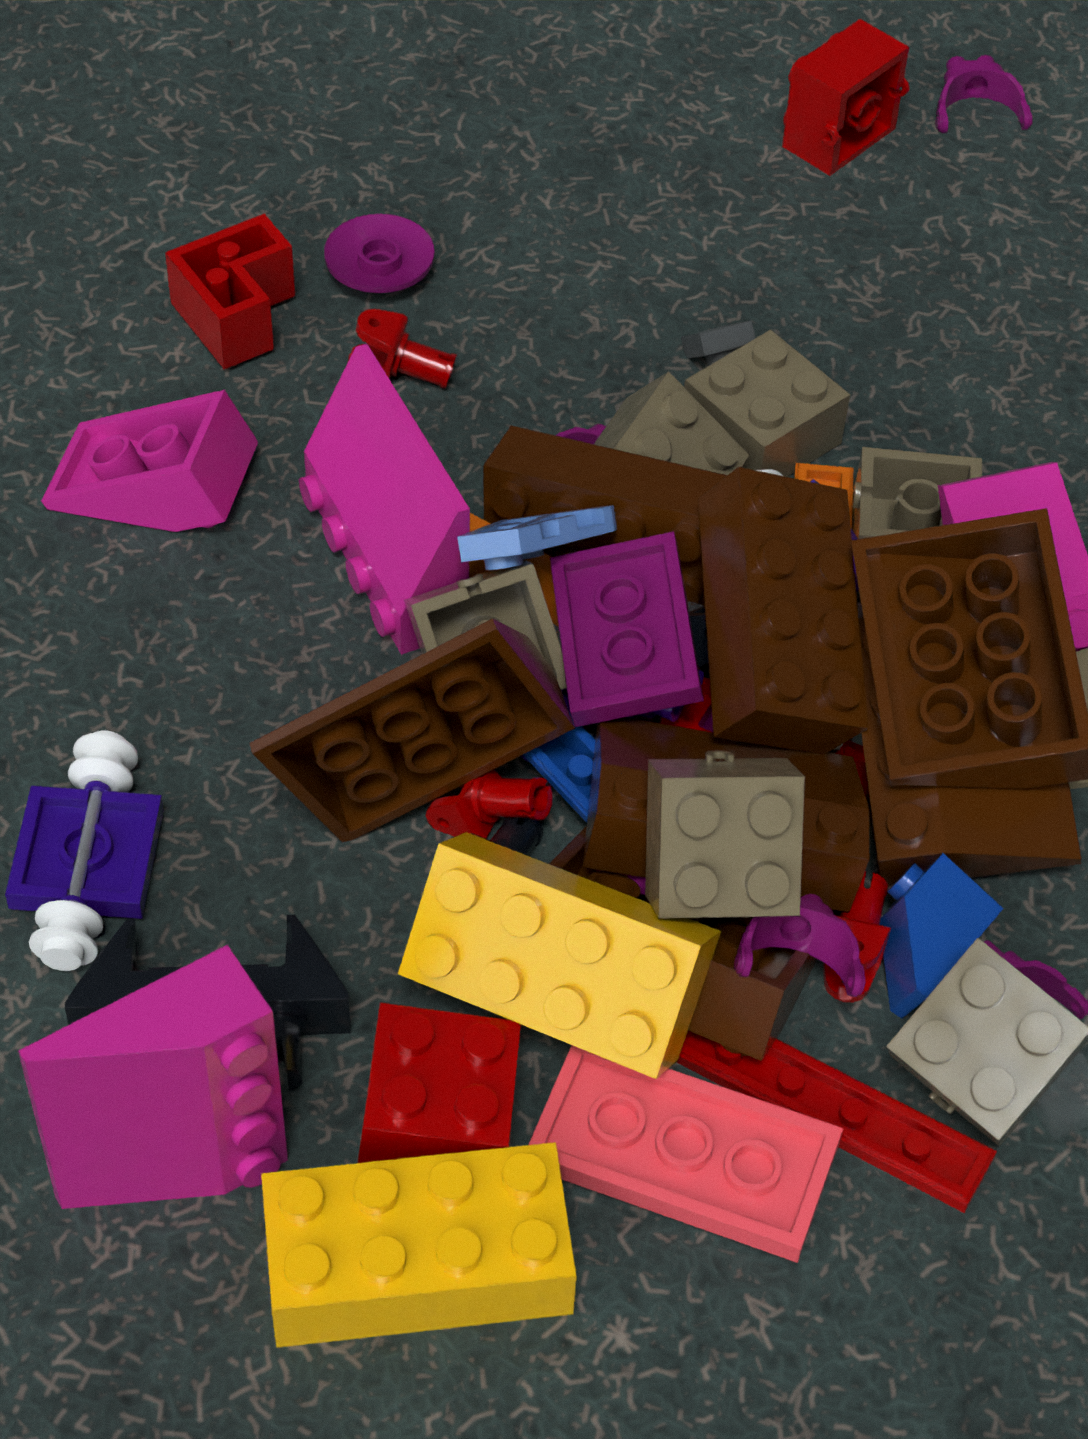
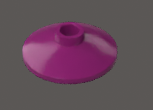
M369 214L350 219L333 230L325 243L324 258L329 272L342 284L363 292L389 293L406 289L418 283L428 274L434 262V244L425 229L409 219L391 214Z

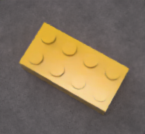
M465 832L438 844L398 974L657 1079L678 1061L721 931L689 918H658L648 902Z
M556 1142L261 1173L271 1309L276 1348L572 1315L574 1312L577 1276Z

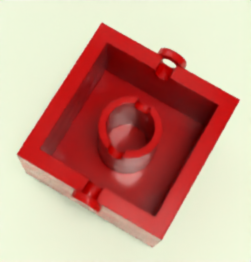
M859 19L843 31L832 35L827 42L808 55L801 56L792 65L789 73L790 89L787 110L783 118L785 128L782 147L831 176L896 129L901 97L910 90L909 83L904 78L909 46Z
M380 1002L357 1163L509 1147L521 1024L507 1019Z

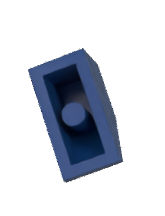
M944 853L924 871L914 862L887 891L896 901L881 917L880 925L891 927L883 957L890 1011L901 1019L926 1000L973 942L983 934L1004 909Z

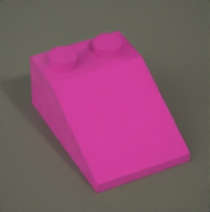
M225 390L80 422L41 502L47 510L171 532L198 527H213L226 521L258 445V440Z
M1048 462L938 485L943 525L1047 508L1075 650L1077 652L1088 648V554L1058 464L1056 462Z

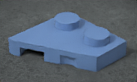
M614 505L500 520L460 535L457 539L461 562L484 559L485 570H497L522 565L524 559L543 556V549L616 531L617 524Z

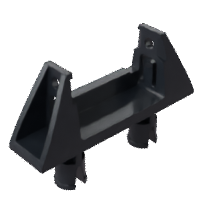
M296 915L286 916L287 944L285 964L278 967H268V964L242 965L273 1011L278 1061L284 1062L289 1091L296 1089L302 1083L301 1035L351 1034L349 993ZM135 919L126 920L65 1001L68 1025L182 967H154L146 971L139 970L137 968L139 939Z

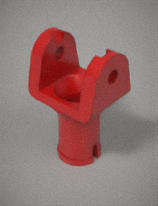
M367 309L358 316L356 333L363 342L368 344L389 379L390 376L396 377L398 372L438 385L446 390L457 354H450L409 340L410 334L406 333L408 317L404 314L380 309ZM355 347L352 348V352L350 353V355H349V357H348V361H349V359H350V357H351V355H352V353H353Z
M493 769L459 786L462 788L459 795L434 799L426 811V819L432 828L455 837L468 832L486 839L495 822L500 817L530 818L533 820L545 819L552 807V789L550 786H545L547 783L545 778H502Z
M865 871L850 912L841 911L840 916H837L847 923L858 942L859 959L864 966L866 979L861 995L857 997L848 996L845 985L842 982L843 980L830 966L823 962L824 986L833 998L842 1002L853 1003L862 1000L868 994L881 966L891 932V927L880 925L888 883L876 873L872 875L870 888H865Z

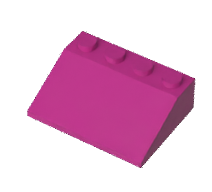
M366 343L355 347L304 450L306 476L299 478V488L307 509L310 512L316 510L320 512L323 518L322 528L331 551L334 553L342 551L347 559L345 562L346 571L353 590L357 594L366 592L370 599V613L377 632L381 637L390 635L402 655L420 648L404 600L456 583L458 580L469 578V561L461 562L457 537L470 532V508Z
M228 945L18 1050L55 1198L62 1209L225 1195L242 1185L247 1188L261 1185V1173L277 1172L281 1164L288 1161L273 1011Z

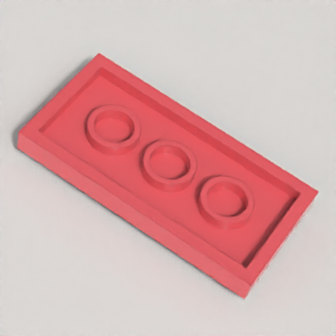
M571 1045L528 1145L556 1142L561 1179L798 1263L837 1153L843 1128L669 1068L657 1079H654Z

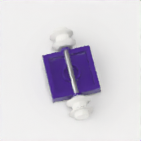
M102 730L86 734L75 742L73 754L76 760L69 766L68 778L77 789L44 786L30 787L5 892L9 909L36 911L35 921L40 929L33 932L30 936V949L46 966L60 971L75 970L80 965H87L95 960L98 954V946L93 938L97 937L103 930L101 916L143 918L164 812L162 795L128 793L133 786V775L130 771L137 765L138 752L123 736L112 731Z

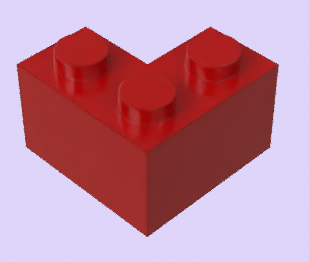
M265 213L165 252L171 304L224 370L274 349L271 306L295 296L292 245Z

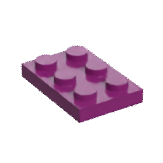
M674 531L550 557L569 708L575 727L704 701L679 549Z

